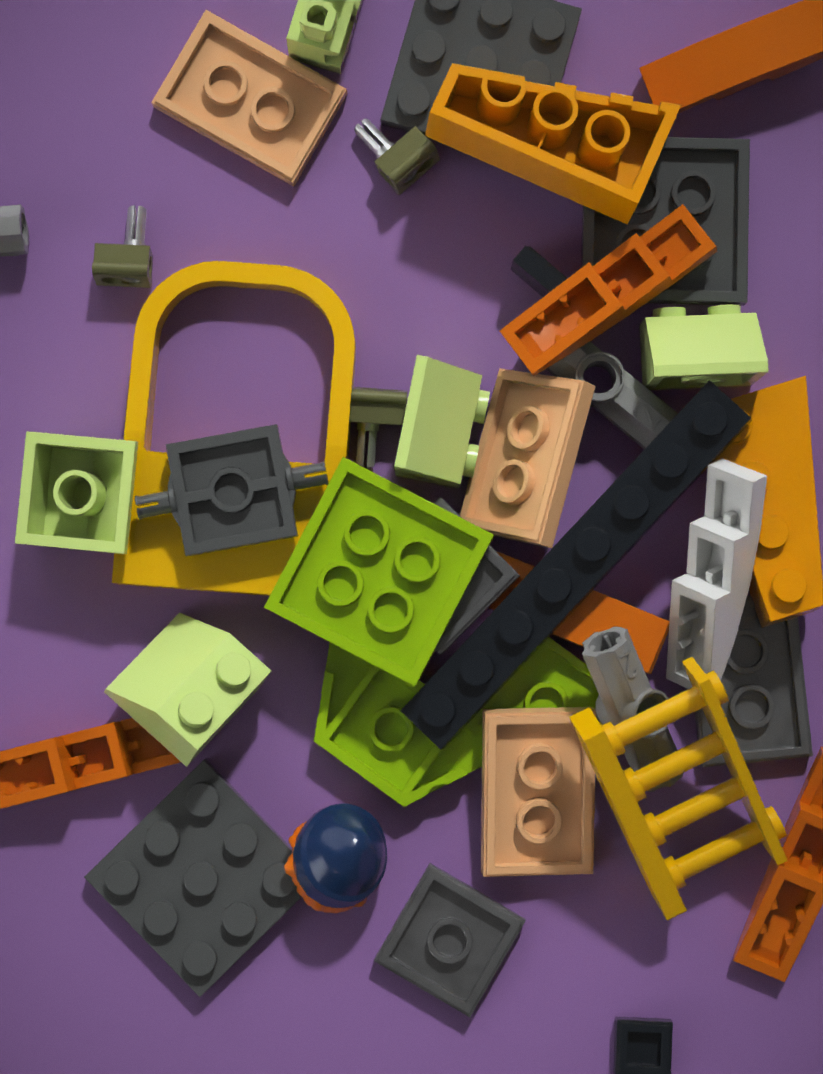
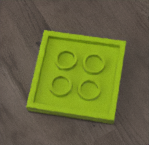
M342 457L264 608L416 687L482 561L494 534Z

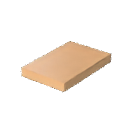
M205 10L151 103L157 110L294 187L348 92L341 85Z
M499 368L479 442L473 478L470 477L460 517L494 534L496 537L552 548L595 385L583 380L542 374L533 376L528 372Z
M588 707L483 709L481 873L483 877L593 874L595 772L569 718ZM590 707V709L592 710V712H593L594 715L596 716V711H595V709H594L593 707Z

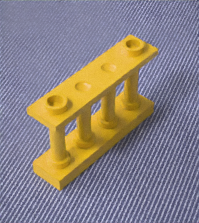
M693 657L682 661L693 687L613 726L611 721L601 725L590 707L569 717L648 889L666 920L687 911L678 892L679 889L687 886L686 879L759 843H762L777 865L788 861L779 841L787 836L785 828L772 806L765 808L721 705L729 702L726 690L716 672L713 670L705 674ZM702 708L712 730L711 734L636 771L632 767L625 770L622 769L617 756L626 752L624 746ZM722 754L732 776L731 779L656 816L652 812L643 815L638 802L646 798V791ZM742 799L751 820L750 823L675 860L672 856L663 859L658 846L667 842L665 836Z

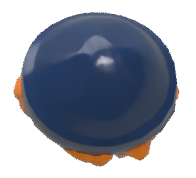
M341 803L322 808L312 815L308 821L299 825L294 830L293 835L290 836L289 844L292 846L293 852L288 857L284 870L286 874L292 877V881L297 887V893L315 911L340 913L348 911L353 907H362L367 902V897L380 884L386 870L387 845L383 830L372 814L356 805Z

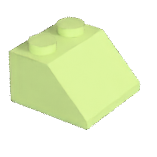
M734 304L708 307V315L686 316V308L684 307L654 309L653 317H645L639 326L642 384L649 390L702 388L709 380L717 387L752 386L769 372L768 358L757 314L741 313V306Z
M416 356L394 465L395 476L454 488H460L462 476L473 478L479 445L469 443L473 422L484 424L490 391L480 390L482 375L430 357Z
M26 431L15 543L127 554L138 442Z
M179 613L105 689L104 693L187 767L258 691L271 673V670L230 633Z

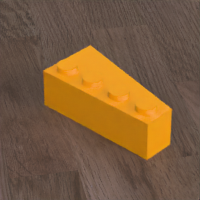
M452 63L429 112L425 136L628 225L681 105L662 101L660 105L633 101L634 96L613 92L610 93V96L576 90L577 86L559 82H555L554 86L525 81V76Z
M806 376L732 398L731 400L752 418V421L715 460L723 458L767 475L761 532L749 587L761 628L812 613L823 606V578Z

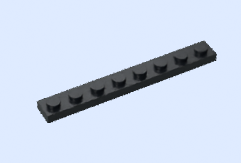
M709 380L400 711L440 750L445 749L708 468V464L713 463L747 427L752 418Z

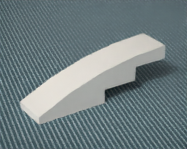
M723 458L708 464L704 517L691 522L689 527L687 573L672 580L666 679L687 689L693 686L682 661L690 657L694 658L705 674L714 670L719 679H722L736 639L749 591L761 532L767 475Z

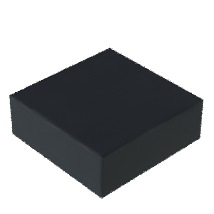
M525 245L513 259L511 270L542 297L567 279L566 276L531 246L527 247Z
M615 1016L613 1073L671 1074L672 1020Z

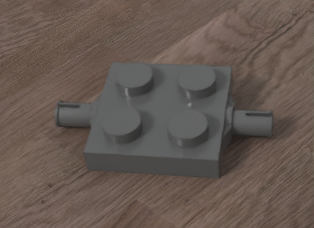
M274 424L166 444L170 466L168 491L142 496L136 495L135 504L140 507L158 503L155 506L136 509L139 520L172 513L181 528L185 556L189 557L298 537L293 509L296 490L328 485L329 482L327 474L305 478L308 475L327 472L325 461L291 468L290 463L283 454L279 426Z

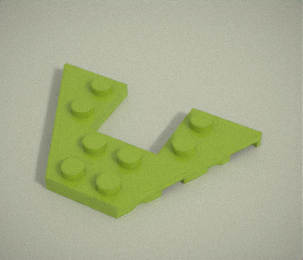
M548 638L448 746L440 750L400 711L425 685L419 680L415 687L330 642L314 742L405 807L482 767L483 709L593 707L596 709V700L599 693L587 665L554 640Z

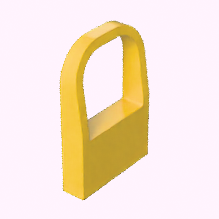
M229 261L202 262L183 268L161 282L147 298L137 319L132 350L124 440L137 441L138 451L127 554L114 553L112 583L270 596L328 485L296 490L293 509L298 537L187 557L185 556L181 528L172 513L139 520L136 509L155 506L158 503L138 507L135 504V496L168 491L170 477L167 452L151 451L161 332L167 317L179 302L192 293L209 287L286 291L297 294L314 304L326 317L332 329L334 356L324 460L327 472L308 475L305 478L327 474L328 482H330L342 457L348 459L351 427V393L354 387L356 362L354 330L349 314L337 294L327 284L310 273L281 265ZM289 462L291 468L313 464Z

